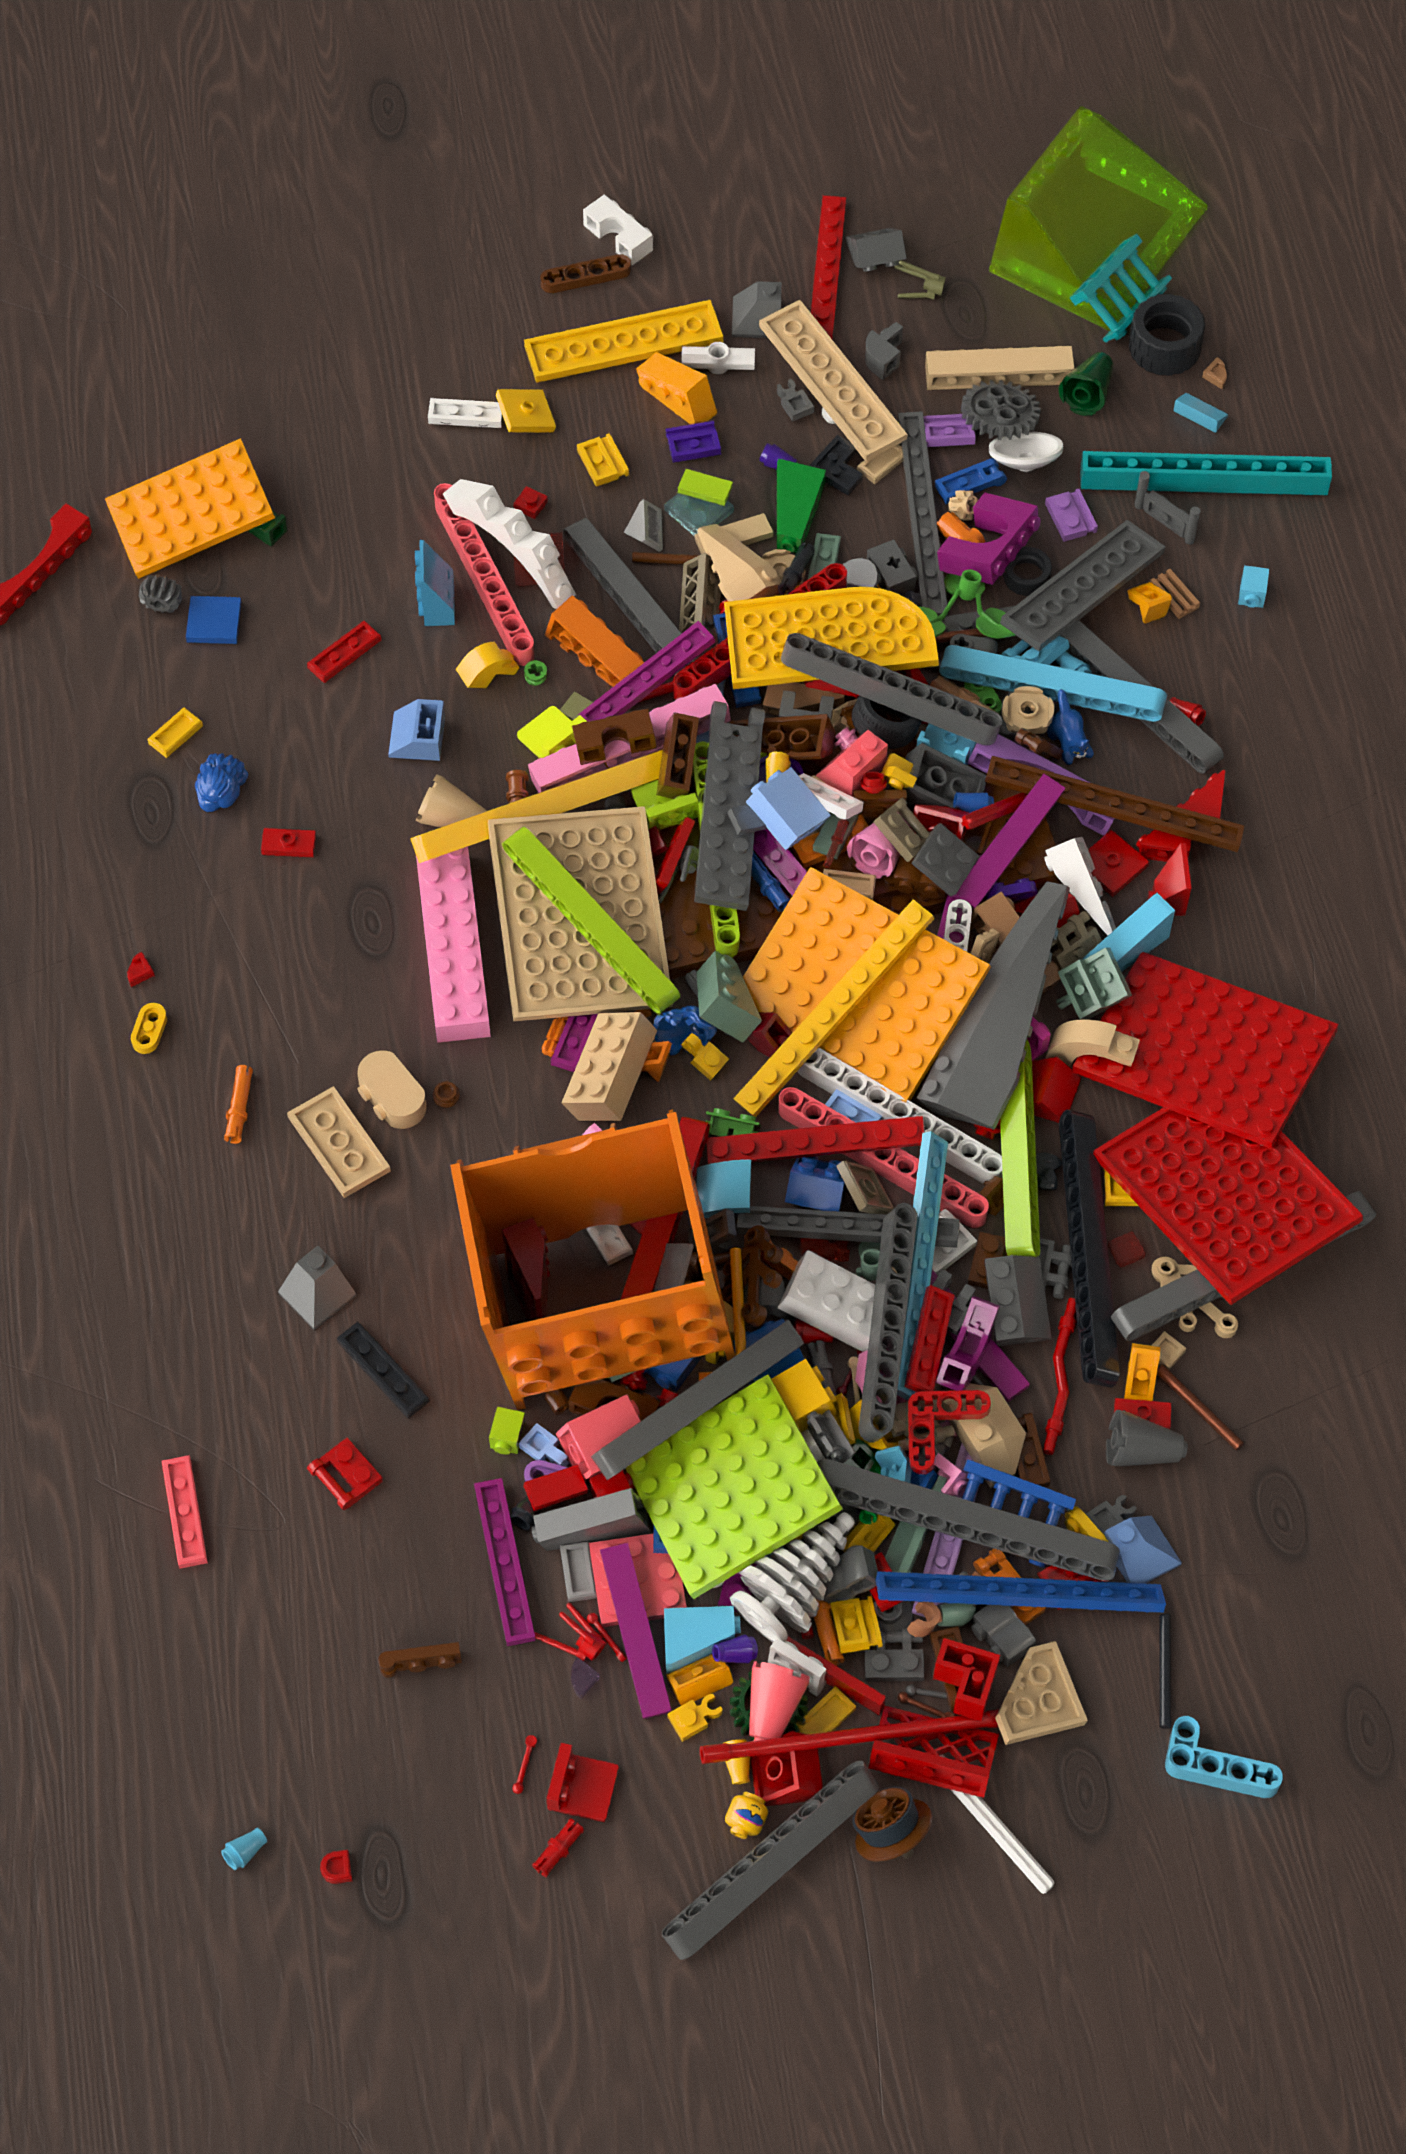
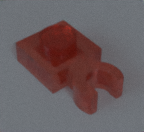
M800 1238L799 1248L801 1257L809 1250L830 1262L831 1259L840 1262L849 1261L850 1250H847V1241L829 1243L827 1239Z

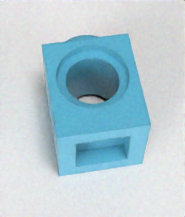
M1244 565L1239 605L1263 608L1267 592L1269 569Z

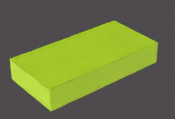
M686 469L678 486V493L725 506L733 488V482Z

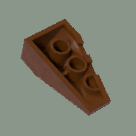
M828 714L764 718L761 752L767 754L782 752L794 760L821 759L833 753L836 731ZM748 719L729 721L730 724L748 727Z

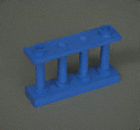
M969 1459L965 1461L962 1470L968 1473L967 1479H969L962 1499L973 1502L979 1484H983V1481L987 1480L995 1483L994 1489H996L990 1507L1001 1510L1006 1494H1010L1011 1490L1022 1493L1021 1499L1023 1501L1018 1512L1019 1516L1029 1518L1033 1504H1037L1038 1500L1049 1503L1048 1509L1050 1511L1046 1520V1524L1057 1526L1061 1513L1064 1514L1065 1509L1068 1511L1073 1510L1076 1502L1075 1498ZM1031 1559L1028 1562L1041 1568L1046 1566L1045 1563Z

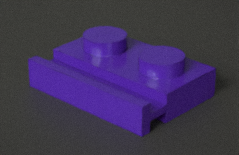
M714 421L666 429V438L668 439L673 463L721 455V446Z

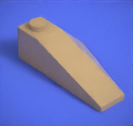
M717 524L698 528L697 532L704 550L712 558L713 565L711 568L713 573H717L719 576V588L728 602L772 597L777 593L778 586L782 580L767 561Z

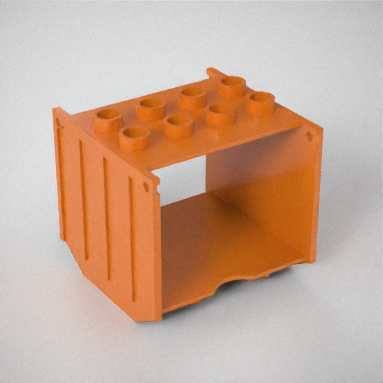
M673 1109L669 1110L668 1118L620 1130H617L616 1124L613 1123L610 1129L531 1148L521 1150L520 1146H515L513 1155L464 1166L462 1159H460L455 1164L450 1165L481 1327L517 1410L526 1409L524 1397L723 1350L725 1351L727 1361L735 1357L702 1204L699 1200L689 1157H687L677 1114L673 1112ZM686 1210L689 1211L704 1278L703 1281L510 1326L496 1255L504 1253L502 1229L534 1217L537 1226L542 1225L548 1237V1241L545 1242L550 1243L567 1239L576 1232L592 1226H622L649 1218Z

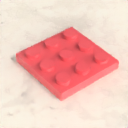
M654 1533L589 1543L602 1627L619 1624L600 1549L628 1543L648 1621L663 1619L664 1608H687L683 1582L670 1555L653 1553Z

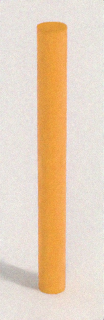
M740 1248L730 1249L735 1356L746 1349L745 1321L741 1316L744 1297Z

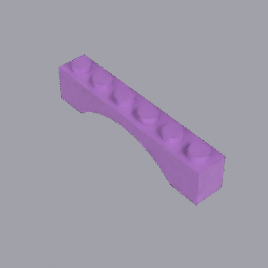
M999 734L992 745L986 746L977 743L967 764L987 774L991 757L996 756L1086 781ZM1069 806L1082 825L1103 836L1106 835L1115 819Z

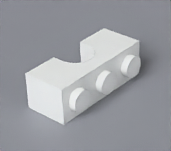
M603 195L583 209L584 226L599 239L608 233H618L615 236L616 253L628 256L631 260V265H634L653 251V234L651 231L640 225L631 214H627L614 200L611 201L607 196Z

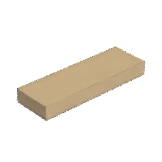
M764 513L721 526V528L745 546L773 537V530ZM695 534V542L701 554L705 553L699 535Z

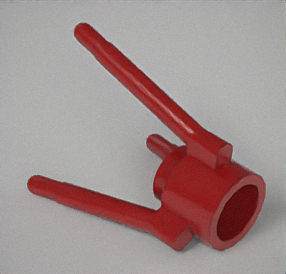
M567 1603L566 1607L585 1630L564 1612H560L559 1616L580 1635L576 1642V1645L579 1647L578 1650L534 1632L536 1639L573 1654L583 1662L587 1657L592 1661L595 1660L606 1645L603 1637L591 1627L571 1603Z

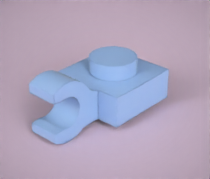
M538 1423L518 1443L519 1448L535 1460L544 1461L547 1458L551 1463L565 1467L569 1464V1461L566 1460L568 1456L556 1448L559 1444L558 1438Z

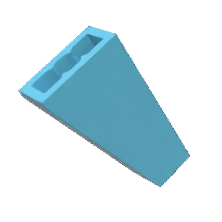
M1158 893L1154 894L1083 957V960L1108 947L1111 948L1121 972L1136 962L1142 952H1150L1169 938L1175 910Z

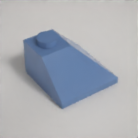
M1152 1516L1131 1517L1105 1530L1104 1536L1108 1542L1115 1544L1120 1550L1117 1567L1127 1583L1146 1584L1182 1564Z

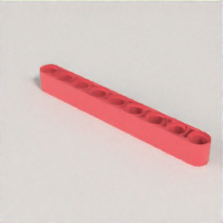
M447 483L440 484L434 490L436 512L507 650L513 655L514 660L519 666H525L528 662L533 661L535 657L533 638L472 521L453 514L443 493L453 485Z
M785 1088L779 1095L780 1117L798 1128L856 1123L797 1088ZM788 1102H793V1103H795L796 1105H795V1106H788V1105H786V1103H788ZM811 1115H815V1116H818L819 1118H818V1119H810V1118H808V1117L811 1116ZM901 1148L842 1153L863 1166L873 1168L878 1175L915 1195L919 1159ZM884 1155L887 1156L888 1159L881 1160L877 1158V1156ZM909 1169L911 1172L903 1173L900 1170ZM944 1174L940 1211L947 1209L956 1219H959L961 1223L970 1228L982 1227L987 1221L989 1209L987 1199ZM947 1196H956L958 1199L950 1200ZM977 1209L980 1210L981 1213L974 1214L970 1212V1210Z

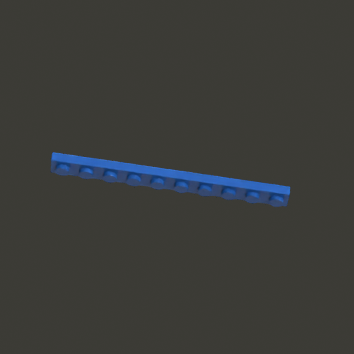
M877 1571L876 1576L879 1600L1164 1613L1166 1606L1161 1584Z

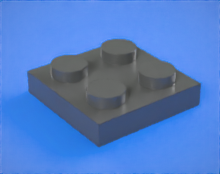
M939 823L933 828L912 861V864L952 897L958 892L978 860L979 855Z

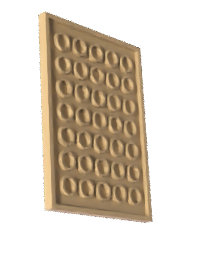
M645 806L488 820L513 1022L651 1009L517 866L502 847V842L521 827H526L670 980Z

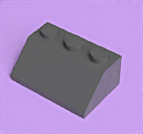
M1010 1255L985 1259L984 1266L989 1301L1000 1306L993 1325L997 1346L1052 1340L1040 1257Z

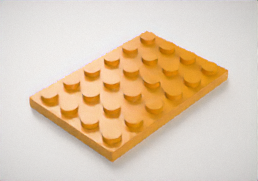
M241 438L105 498L138 579L275 518Z

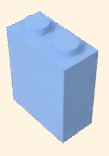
M792 767L783 773L780 770L776 771L768 778L767 783L761 781L751 789L753 794L746 801L785 850L818 830L831 816Z

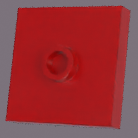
M1112 830L1088 849L1095 866L1091 874L1101 883L1102 889L1112 897L1149 866V861Z

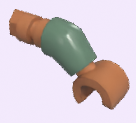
M976 1571L972 1574V1576H981ZM918 1602L915 1606L916 1613L923 1614L927 1622L916 1619L911 1622L907 1630L912 1636L925 1637L937 1624L940 1627H962L972 1620L973 1615L977 1612L976 1607L978 1605L942 1603L936 1606L933 1602Z

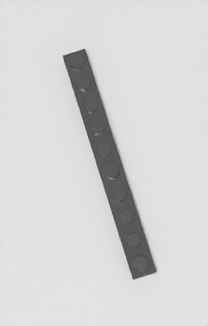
M923 411L898 413V423L907 433V440L902 441L901 447L919 594L922 599V607L932 609L939 616L946 608L947 600L943 571H939L937 550L940 548Z

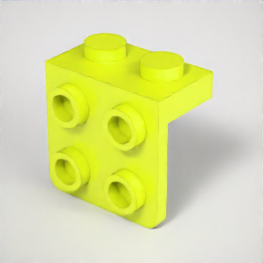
M550 706L517 732V737L538 758H544L558 752L562 748L576 744L572 725L586 722V720L579 715L571 721L557 707Z

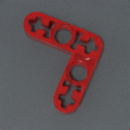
M981 1390L920 1391L911 1395L908 1401L909 1463L911 1469L917 1474L924 1475L931 1472L935 1466L934 1420L985 1418L991 1411L989 1395ZM953 1399L958 1403V1407L952 1412H947L942 1408L943 1401ZM962 1399H966V1411H962ZM976 1399H981V1403L986 1404L982 1405L981 1410H976L973 1405ZM920 1400L924 1401V1404L927 1405L924 1407V1411H918V1407H916ZM933 1400H937L938 1412H934L933 1406H931L933 1405ZM923 1426L928 1428L930 1434L926 1439L921 1440L914 1436V1430L917 1427ZM919 1447H925V1458L928 1460L925 1461L924 1466H920L919 1461H914L919 1459Z

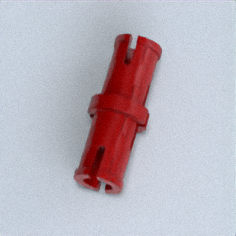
M569 1819L555 1838H550L547 1842L548 1847L532 1864L538 1873L542 1871V1876L547 1877L562 1857H567L569 1854L568 1849L585 1831L579 1823L574 1824L575 1820Z

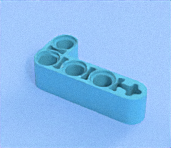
M1182 1716L1175 1721L1170 1734L1165 1768L1169 1775L1174 1778L1261 1798H1271L1277 1794L1283 1780V1774L1276 1765L1197 1747L1200 1733L1198 1722L1190 1716ZM1187 1729L1191 1732L1192 1737L1184 1738L1178 1733V1730ZM1173 1757H1183L1187 1764L1179 1766L1173 1761ZM1210 1763L1215 1766L1216 1771L1207 1772L1203 1769L1202 1764ZM1240 1770L1245 1774V1778L1237 1779L1232 1775L1231 1771ZM1253 1774H1256V1775H1255V1778H1254L1255 1781H1254V1782L1250 1781L1252 1775H1253ZM1264 1777L1270 1778L1271 1785L1265 1784L1266 1780Z

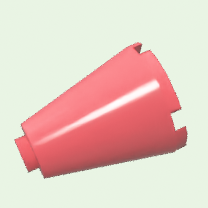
M756 1661L753 1663L749 1736L754 1737V1741L781 1738L809 1685L810 1677L801 1673L800 1677L793 1676L794 1670L766 1662H761V1665Z

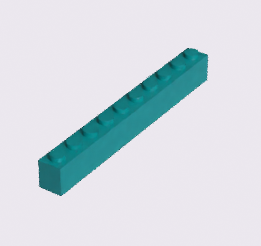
M1083 451L1080 467L1081 489L1137 491L1139 476L1142 471H1147L1150 474L1147 491L1328 495L1332 479L1331 457Z

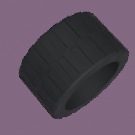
M1160 294L1141 302L1134 312L1129 338V351L1133 360L1137 362L1136 364L1148 372L1166 376L1180 374L1192 368L1200 356L1205 332V318L1200 308L1189 299L1187 300L1182 296L1173 294ZM1158 328H1168L1181 333L1185 338L1172 342L1163 341L1153 337L1149 331Z

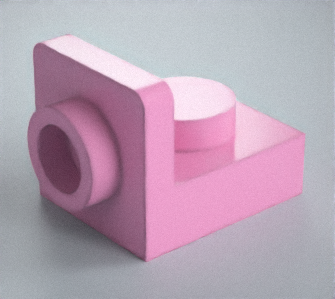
M938 1453L935 1457V1465L940 1468L937 1474L947 1478V1483L941 1491L958 1498L962 1497L969 1481L967 1474Z

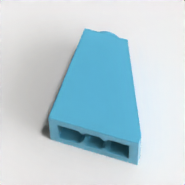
M734 1606L664 1608L666 1674L711 1655L714 1644L735 1638V1634L740 1633V1616H734Z

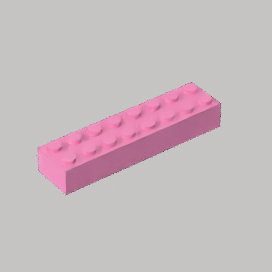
M468 846L419 863L417 859L437 1043L490 1037Z

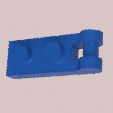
M991 458L935 480V488L945 504H948L949 499L956 496L955 491L957 490L973 491V493H976L994 485H1003L1007 481V476L998 469V462Z

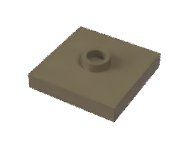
M842 1161L836 1166L859 1211L869 1214L887 1215L894 1209L873 1168L847 1161Z

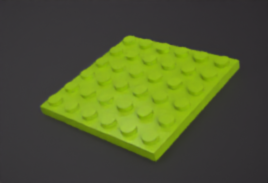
M768 1374L706 1411L703 1415L625 1468L627 1473L630 1474L633 1485L689 1595L693 1599L843 1509Z

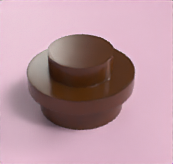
M441 1082L433 1090V1100L440 1107L449 1108L459 1101V1089L451 1082Z

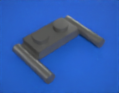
M1142 471L1139 476L1135 508L1144 509L1154 519L1180 537L1185 538L1186 544H1193L1197 532L1200 508L1192 507L1190 515H1188L1186 511L1179 509L1170 503L1166 497L1159 495L1152 490L1148 494L1150 474L1147 471Z

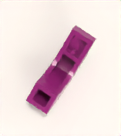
M976 1296L972 1297L960 1333L953 1348L944 1357L936 1383L955 1391L967 1388L980 1365L993 1332L992 1328L1000 1308L999 1305Z

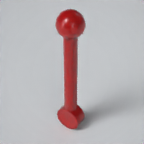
M588 1614L587 1621L590 1624H594L614 1650L617 1658L624 1662L627 1659L626 1654L619 1649L599 1623L597 1614Z
M529 1735L525 1739L527 1748L517 1782L512 1786V1790L516 1794H520L524 1790L522 1783L531 1751L537 1745V1739L533 1735Z

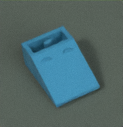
M420 540V550H415V565L417 566L415 584L417 587L419 616H424L425 626L455 625L453 569L424 540Z

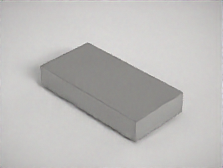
M588 1541L560 1545L568 1603L596 1599L597 1595Z

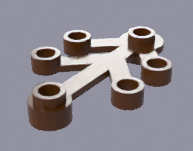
M755 1225L746 1232L745 1246L741 1251L742 1267L750 1257L748 1265L742 1272L743 1289L748 1283V1300L742 1307L741 1316L746 1323L754 1327L760 1326L767 1316L766 1308L758 1304L760 1276L763 1277L764 1284L772 1289L779 1287L782 1282V1275L770 1269L760 1260L762 1251L764 1252L765 1259L773 1264L779 1263L783 1257V1250L770 1243V1234L761 1225ZM730 1261L723 1267V1274L731 1278ZM732 1285L726 1286L722 1291L723 1300L730 1304H733Z

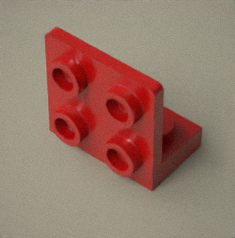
M561 1743L546 1798L547 1809L605 1822L619 1766L614 1763L573 1755L572 1745Z

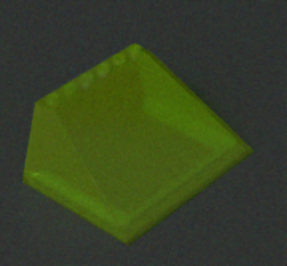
M1080 106L1007 198L989 272L1110 331L1109 327L1089 302L1085 303L1083 301L1074 305L1070 297L1124 240L1135 234H1138L1142 240L1136 248L1138 250L1137 254L1156 277L1206 211L1208 205L1102 115ZM1125 259L1122 262L1124 264L1123 268L1142 292H1144L1149 284L1131 261ZM1111 274L1109 276L1111 279L1110 283L1129 307L1132 308L1137 300L1116 274ZM1098 288L1096 290V297L1118 323L1124 315L1102 288Z

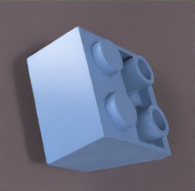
M417 699L394 712L389 758L440 761L445 724L444 701Z

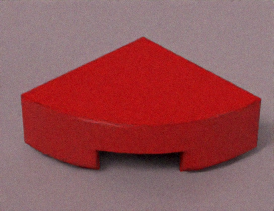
M142 951L133 957L127 972L131 987L155 976Z

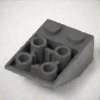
M666 1244L654 1292L694 1283L696 1275H701L700 1260L694 1244Z

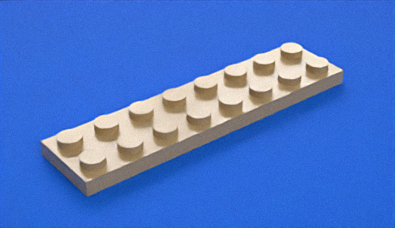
M801 300L759 320V327L865 461L907 440V433Z

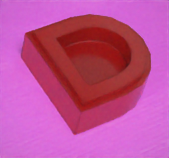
M348 1849L334 1851L323 1857L320 1863V1870L327 1882L338 1884L352 1881Z

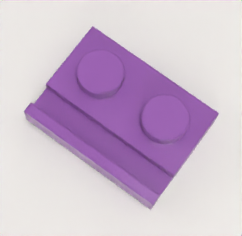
M962 414L923 416L927 447L975 444V432L972 430V424L966 425V419L962 418Z
M1076 489L1073 493L1065 492L1046 498L1045 505L1063 542L1086 536L1087 533L1092 531L1093 533L1097 532L1098 526L1080 489Z

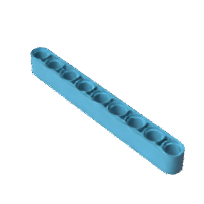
M956 645L946 647L939 669L940 674L946 678L1014 692V689L1022 686L1037 687L1043 691V694L1048 699L1050 697L1052 701L1057 702L1058 691L1063 689L1071 705L1153 722L1161 720L1167 700V693L1156 687Z

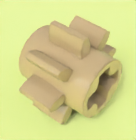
M955 491L956 496L949 499V511L953 512L960 520H972V514H974L973 506L978 501L977 497L973 496V491Z

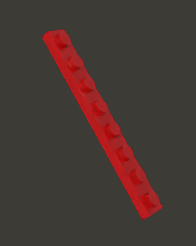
M823 195L811 314L829 337L833 339L846 197Z
M923 1116L710 1137L706 1138L708 1164L732 1160H751L752 1163L921 1146L922 1134L925 1133Z

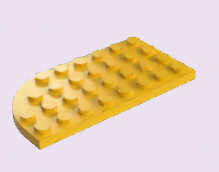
M850 587L724 602L733 689L820 680L782 663L781 654L786 638L792 633L805 635L892 671L939 666L936 638L927 616L913 602L892 591L874 587Z

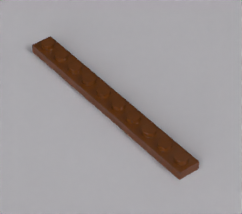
M996 756L991 757L985 778L986 783L1029 794L1042 775L1046 774L1065 787L1064 793L1057 801L1058 803L1238 852L1240 848L1244 825Z

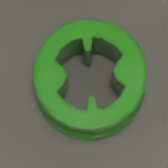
M533 660L525 665L524 677L527 683L531 685L544 683L547 678V668L543 662ZM536 670V672H540V675L535 676V674H531V671Z

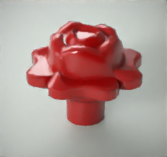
M646 1369L635 1371L621 1378L620 1383L628 1386L631 1391L636 1389L645 1390L648 1381L644 1378L643 1372Z

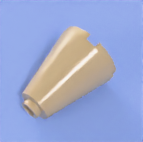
M436 774L433 779L435 783L432 788L429 787L418 812L420 815L416 818V821L421 824L441 828L484 813L487 810L444 777Z

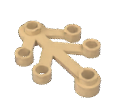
M1160 1257L1154 1261L1151 1272L1153 1277L1160 1282V1287L1197 1270L1194 1265H1179L1170 1257ZM1162 1266L1169 1267V1268H1170V1271H1168V1272L1163 1271V1270L1161 1269V1267H1162ZM1211 1302L1199 1307L1216 1322L1215 1332L1218 1336L1231 1338L1236 1334L1238 1321L1233 1315L1223 1314ZM1193 1311L1180 1317L1179 1327L1181 1330L1191 1332L1195 1329L1197 1318ZM1188 1319V1320H1190L1193 1324H1192V1325H1186V1324L1183 1322V1320ZM1223 1321H1229L1232 1325L1225 1326Z

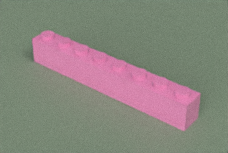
M716 684L701 688L693 694L678 698L670 704L655 708L649 712L655 735L656 749L631 754L630 746L625 741L615 740L605 747L606 760L581 765L577 747L574 744L528 764L531 780L538 793L606 770L605 762L609 768L663 750L666 723L674 712L699 717L697 735L709 731L713 701L727 702ZM728 704L724 723L731 721Z

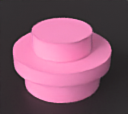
M846 727L835 736L838 741L834 745L836 747L839 746L841 750L846 748L858 738L855 734L856 729L854 728L850 731Z

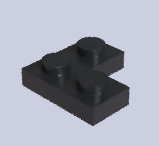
M838 434L809 465L826 470L825 482L848 496L863 480L861 472L847 465L857 453L856 448L851 442Z

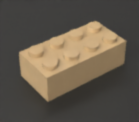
M641 1012L598 1013L562 1100V1104L578 1121H621L657 1033V1029Z

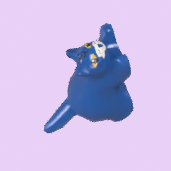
M1060 689L1058 691L1060 711L1053 715V720L1047 728V734L1052 741L1059 739L1061 749L1064 750L1062 760L1065 764L1071 765L1075 757L1092 758L1094 752L1083 731L1084 721L1080 712L1070 708L1065 691Z

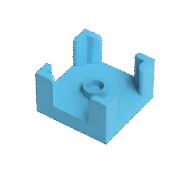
M928 724L925 732L921 730L917 739V746L923 743L965 765H968L967 762L977 742L932 724Z

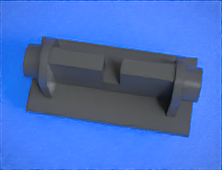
M829 1409L823 1414H818L816 1411L808 1414V1429L826 1459L845 1463L856 1453Z

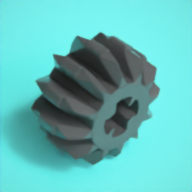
M158 574L155 576L148 575L140 585V602L145 604L146 608H151L155 612L161 611L164 614L167 611L172 613L175 609H178L181 603L182 586L177 584L174 579H168L167 576L161 577Z

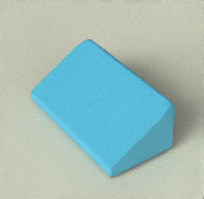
M1188 393L1177 398L1173 410L1215 433L1228 417L1227 413Z

